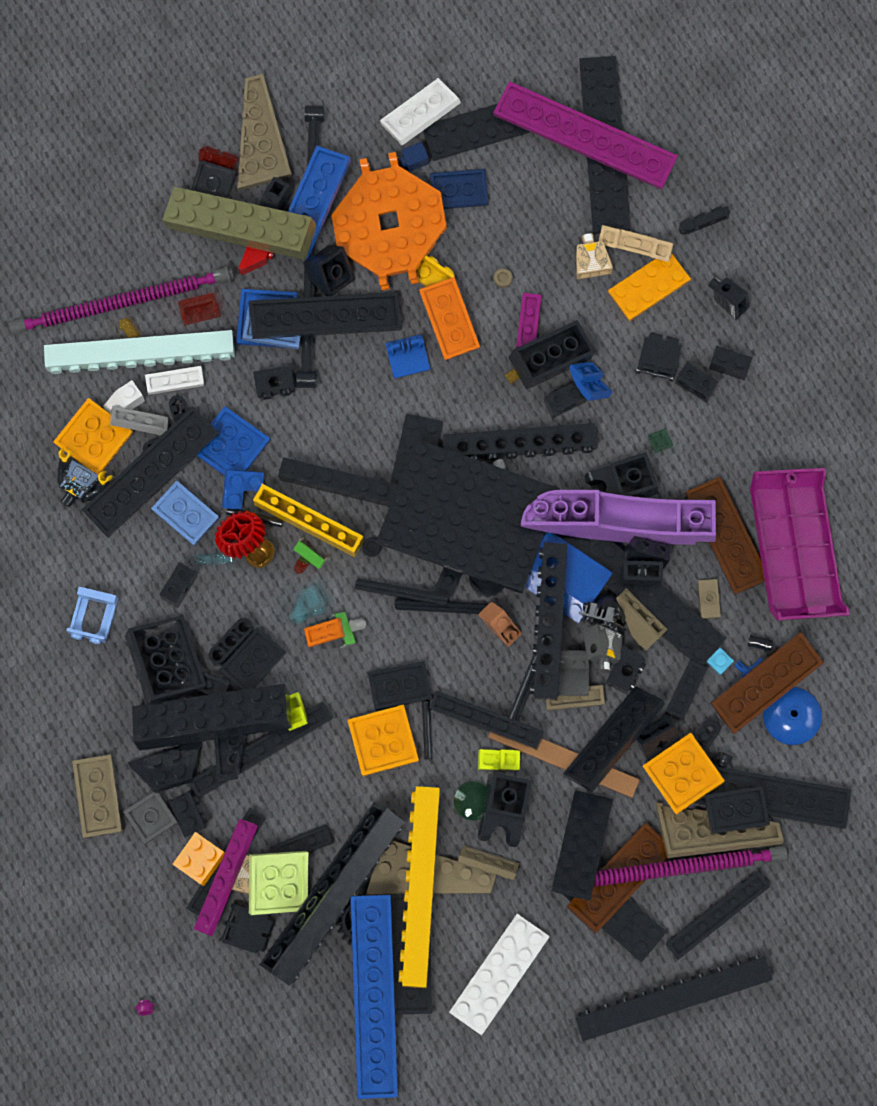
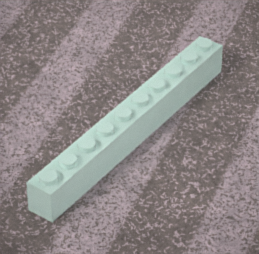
M232 330L44 345L45 368L51 374H60L65 370H69L72 373L80 372L81 369L97 371L103 367L114 370L118 366L135 368L137 365L144 364V366L151 367L155 366L156 363L173 365L174 362L178 361L189 364L193 360L210 362L216 358L226 361L230 360L231 357H235L234 335Z

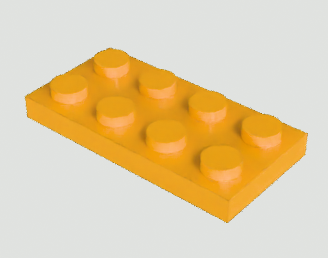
M671 253L669 262L654 259L609 289L608 293L628 321H631L690 282L691 278Z

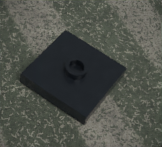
M200 160L191 190L228 198L236 171Z

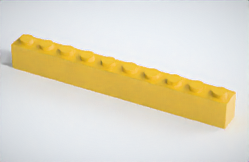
M416 786V792L412 791L411 803H415L414 811H410V823H413V831H409L408 842L412 843V850H408L407 862H411L410 870H406V882H409V890H405L404 902H408V908L403 911V922H406V930H402L401 942H405V950H401L400 962H404L403 970H399V982H402L403 987L427 988L440 788Z

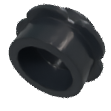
M719 751L717 756H714L717 759L716 763L721 766L727 767L728 764H733L731 763L733 757Z

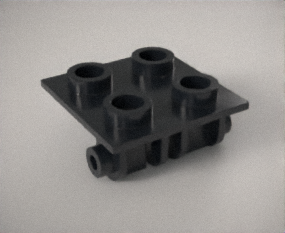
M592 602L583 604V610L585 611L584 613L579 612V614L584 617L585 621L590 622L591 625L600 624L615 632H618L619 629L626 631V628L616 622L621 617V612L618 609L607 606L603 607L601 604L598 605Z

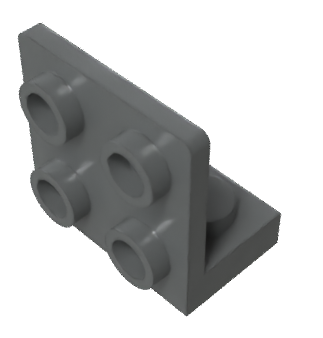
M561 650L558 696H588L589 660L586 651Z

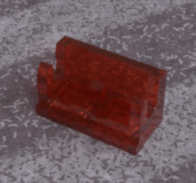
M214 292L178 301L184 326L221 317Z

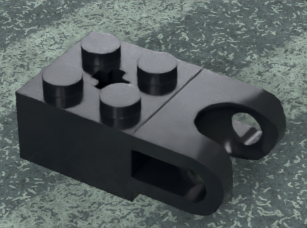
M646 452L590 471L584 476L588 485H602L607 489L606 493L640 498L659 494L658 485ZM632 477H636L637 480L632 481Z
M488 773L477 836L480 841L485 842L489 840L494 828L500 826L506 832L507 845L510 847L518 846L532 780L498 773ZM504 793L509 796V799L505 800Z

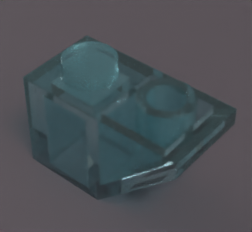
M317 584L298 593L289 615L291 624L303 623L306 621V617L311 615L313 617L319 616L324 613L323 610L327 609Z

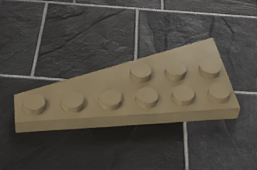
M260 74L245 78L238 191L269 183L273 177L284 179L292 176L264 76Z
M656 803L655 805L667 858L783 844L784 841L780 824L777 822L769 821V826L711 835L707 811L685 809L676 815L671 807L663 806L662 803Z
M391 841L389 849L382 853L379 863L374 868L366 895L405 894V890H409V882H406V870H410L411 862H407L408 850H412L411 846ZM435 855L433 894H491L497 874L485 872L482 869L466 866L463 863Z

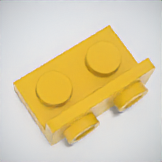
M426 255L417 269L418 281L427 287L455 277L454 272L446 266L442 267L439 265L438 260L434 257Z

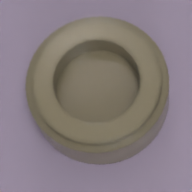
M499 269L495 272L494 283L500 288L510 286L512 274L509 270Z

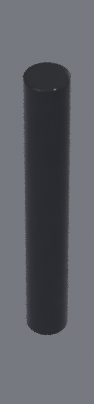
M227 508L226 514L232 516L233 513L238 514L240 510ZM256 514L263 523L282 528L283 520Z
M422 701L424 760H432L429 701Z

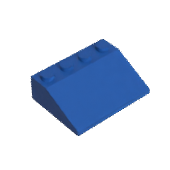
M547 532L541 541L540 547H543L544 542L566 543L568 546L563 613L577 623H580L584 619L579 614V612L584 613L585 611L583 610V604L595 602L613 572L555 533ZM539 550L525 586L535 595H537V586H541V578H538V567H542L543 559H539ZM550 559L547 562V566L550 568H555L558 565L556 559ZM549 578L546 581L548 587H554L557 584L554 578ZM548 597L545 600L552 606L556 602L552 597Z

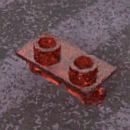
M209 146L199 149V162L203 160L234 170V164H237L238 157H235V154L223 151L219 155L220 150Z

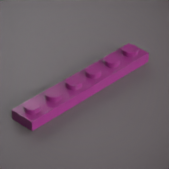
M242 819L238 820L194 930L213 936L258 826Z

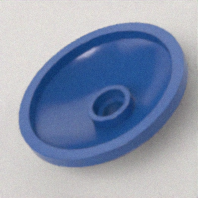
M793 687L763 711V720L767 731L774 739L787 745H799L812 739L818 732L822 721V712L818 701L812 694L804 689ZM791 711H796L797 717H792Z

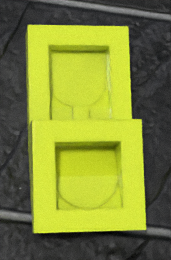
M299 692L290 695L292 728L289 731L308 724L301 695Z
M478 750V770L519 771L520 751Z

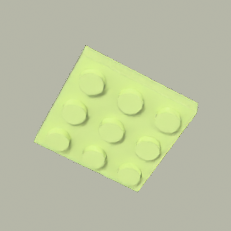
M295 851L249 855V914L297 912L308 896V852Z

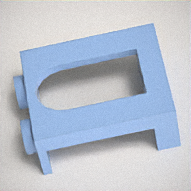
M79 587L77 592L79 597L71 626L66 631L71 634V638L82 640V637L90 639L89 642L94 644L106 643L118 598L116 595ZM89 600L107 604L100 630L96 634L82 631V622Z

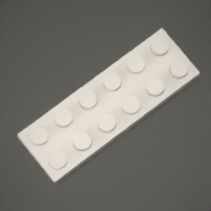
M516 914L449 1013L482 1036L550 936Z

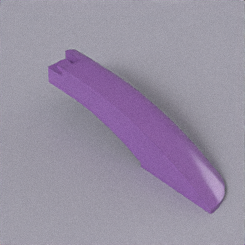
M553 490L537 496V499L526 507L522 516L521 527L604 541L629 543L634 536L662 544L696 545V542H715V500H667L599 492V490Z

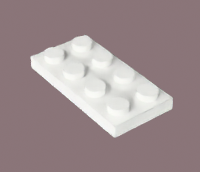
M437 78L382 118L380 123L401 145H404L461 102Z

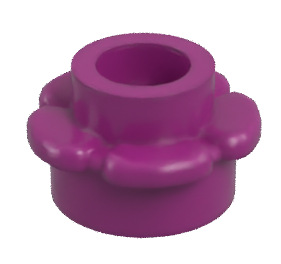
M141 1000L135 1006V1010H137L139 1016H146L154 1012L153 1008L155 1005L150 1000Z

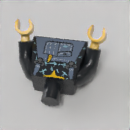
M62 448L58 454L61 459L57 469V483L60 490L65 493L60 502L70 508L75 499L83 504L86 501H91L105 489L106 482L111 481L113 477L109 475L105 478L106 471L96 474L72 459L69 461L68 458L73 454L72 450H69L68 454L65 455V448Z

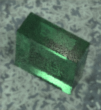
M666 429L648 435L655 454L673 447Z

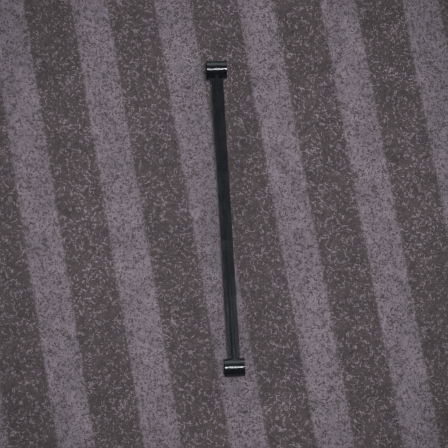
M305 105V122H309L307 166L316 146H319L320 122H324V106ZM316 242L309 258L316 254ZM304 267L303 298L314 297L315 285L309 280ZM302 336L301 371H297L296 386L297 388H316V371H312L313 336Z

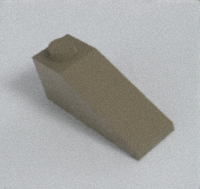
M626 588L616 599L624 611L625 621L632 637L640 646L647 650L665 633L667 628Z

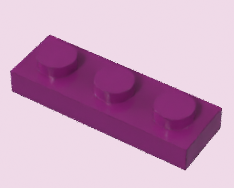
M523 293L516 348L535 340L537 337L542 295Z

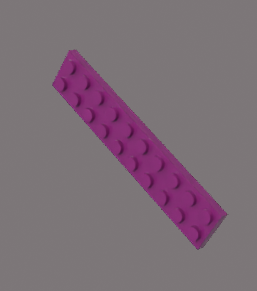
M510 81L493 112V115L660 190L663 189L678 158V155Z

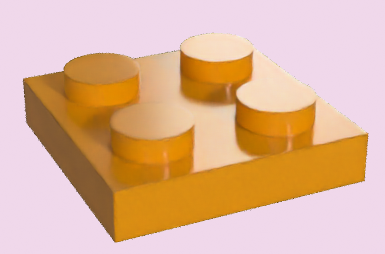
M195 832L173 865L204 886L221 863L225 852Z

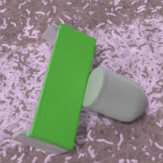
M345 612L329 617V619L341 618L345 644L340 648L355 644L352 632L363 630L366 627V621L362 618L348 622Z

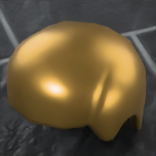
M263 539L264 543H260V548H256L254 553L251 552L248 554V557L245 556L248 564L255 568H264L272 562L275 549L273 544L267 539Z

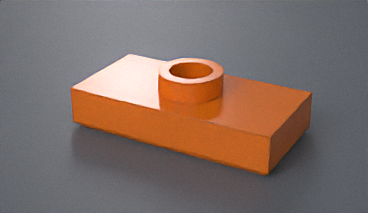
M341 618L304 628L308 647L345 637Z

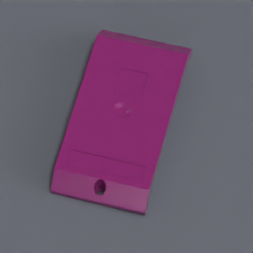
M825 468L756 471L752 476L750 493L769 611L777 621L850 615L849 608L842 601L823 487L826 477Z

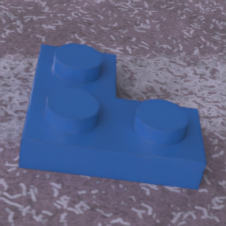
M225 469L222 508L242 509L244 491H258L263 484L264 473Z

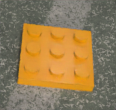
M88 398L53 443L61 449L65 448L64 451L67 454L69 450H72L73 454L71 457L84 467L99 474L104 471L134 432L127 428L110 425L111 414Z
M404 705L348 719L362 777L419 762Z
M689 733L643 765V768L676 815L725 782L692 733Z

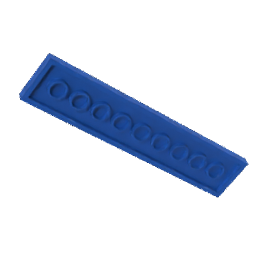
M391 895L351 896L358 1099L398 1097Z

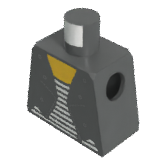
M600 624L583 629L588 660L598 664L599 673H609L610 665L620 661L622 634Z

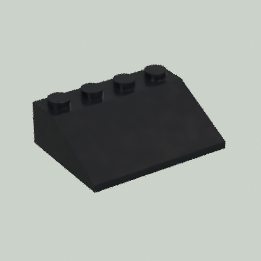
M183 615L127 630L125 639L147 704L171 701L207 686Z

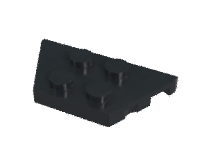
M201 742L189 743L130 761L128 765L154 793L162 792L193 782L194 769L197 767V757L202 745Z

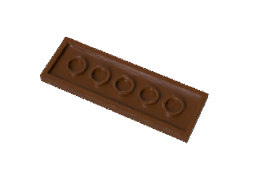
M721 477L686 491L685 495L688 500H715L716 538L715 542H709L734 596L764 583L762 561Z
M798 632L712 700L710 704L731 733L735 734L824 662L802 632Z
M645 823L601 871L604 869L612 870L619 867L642 866L643 864L664 862L667 859L663 838ZM646 880L594 886L590 901L575 897L566 908L596 934Z

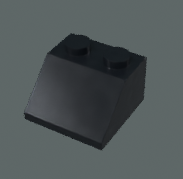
M328 245L303 262L309 280L325 296H333L355 280L345 249L342 246Z

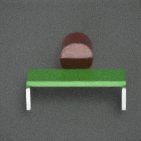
M304 537L298 541L293 549L302 556L299 557L294 565V571L297 574H302L309 563L320 569L329 558L328 556L323 559L302 543Z

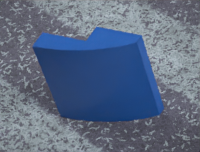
M593 362L570 365L569 368L573 380L588 401L609 398L613 393L601 381L604 373Z

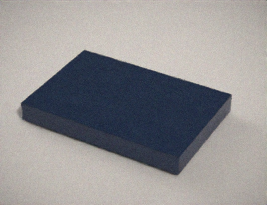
M485 169L430 173V184L441 192L444 209L488 206Z

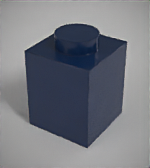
M422 142L401 150L402 157H399L402 167H406L408 172L429 164V157Z

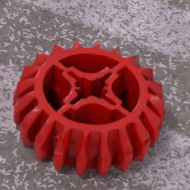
M240 510L238 514L233 513L231 517L226 516V520L221 521V526L216 527L218 532L215 533V542L220 552L227 556V558L230 557L234 560L237 557L241 560L243 556L248 557L249 553H254L256 548H260V543H264L263 539L266 536L265 525L254 512L250 513L248 510L242 512Z

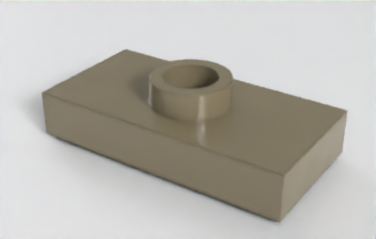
M717 579L699 580L698 592L701 618H721Z

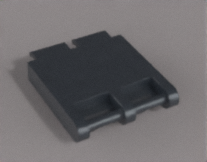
M650 332L649 338L645 337L636 373L640 374L641 372L653 375L654 378L658 376L670 379L669 381L673 382L682 347L678 345L679 339L667 336L664 342L662 341L663 335Z
M231 904L232 910L228 921H225L226 927L219 942L255 954L257 950L264 952L268 938L262 936L263 933L271 934L274 921L268 920L269 915H251L248 908ZM237 909L238 911L235 916L234 922H232L235 910ZM230 926H231L232 928H231V931H230V934H229V937H228V940H227L226 937H227L229 928H230Z

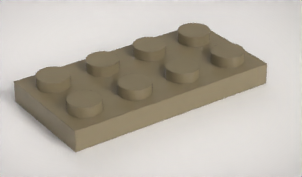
M112 755L72 761L83 838L123 832Z

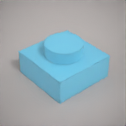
M719 648L706 663L721 675L734 660Z

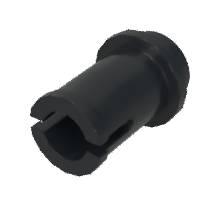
M750 635L748 647L761 649L764 652L771 651L773 640H769V637L765 639Z

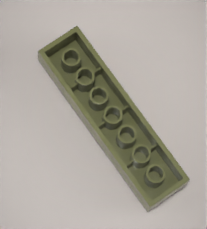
M179 187L173 188L162 219L168 229L306 260L317 227L312 217Z

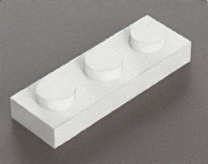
M201 366L145 375L148 395L204 386Z

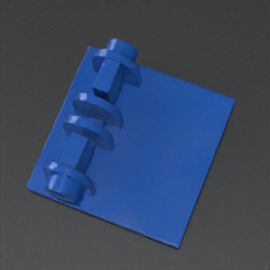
M421 334L385 343L394 379L431 370Z

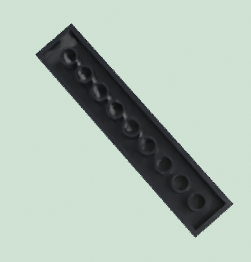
M373 802L259 965L288 986L298 979L299 972L303 966L309 963L312 953L321 946L322 939L326 933L333 929V923L344 913L345 906L351 901V896H356L357 889L367 880L371 869L377 866L382 853L389 849L394 836L401 832L405 821L389 809Z

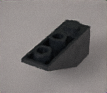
M273 177L263 193L259 206L282 210L292 195L290 185Z

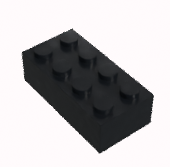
M576 320L514 349L508 358L525 389L528 390L570 370L571 364L585 363L591 360L596 352L580 323Z

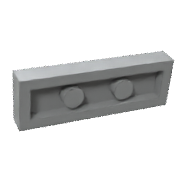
M112 406L110 425L162 435L167 431L168 417Z

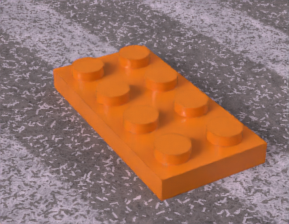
M455 277L419 289L445 361L480 348Z

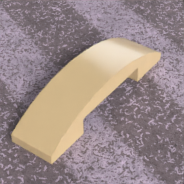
M602 225L599 241H603L605 246L639 253L667 262L670 261L674 243L605 225Z

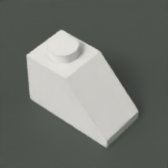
M131 380L116 390L103 407L111 414L112 406L132 410L145 400Z

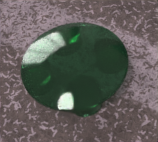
M467 782L457 789L454 796V807L462 818L471 821L480 820L486 786L479 782Z

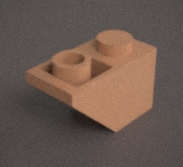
M490 602L478 614L484 624L508 647L522 634L505 611L493 602Z

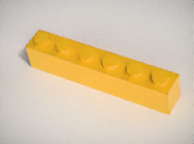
M264 484L261 485L253 499L255 506L353 557L357 556L363 545L364 537Z

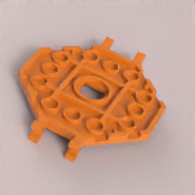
M396 152L388 153L391 164L390 168L371 172L367 158L359 159L362 175L332 214L336 246L344 247L349 258L378 276L382 291L390 289L388 276L408 272L411 285L419 283L417 269L420 267L425 256L436 245V241L441 234H444L447 230L441 192L401 168ZM397 212L399 227L381 231L379 217L382 214Z

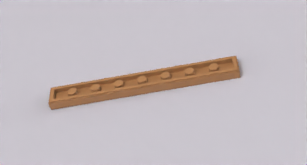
M489 733L488 738L563 770H566L579 755L544 739L541 740L538 750L493 733ZM612 768L599 785L632 798L639 779Z

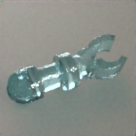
M224 554L195 556L197 559H202L195 561L196 564H232V558H227Z

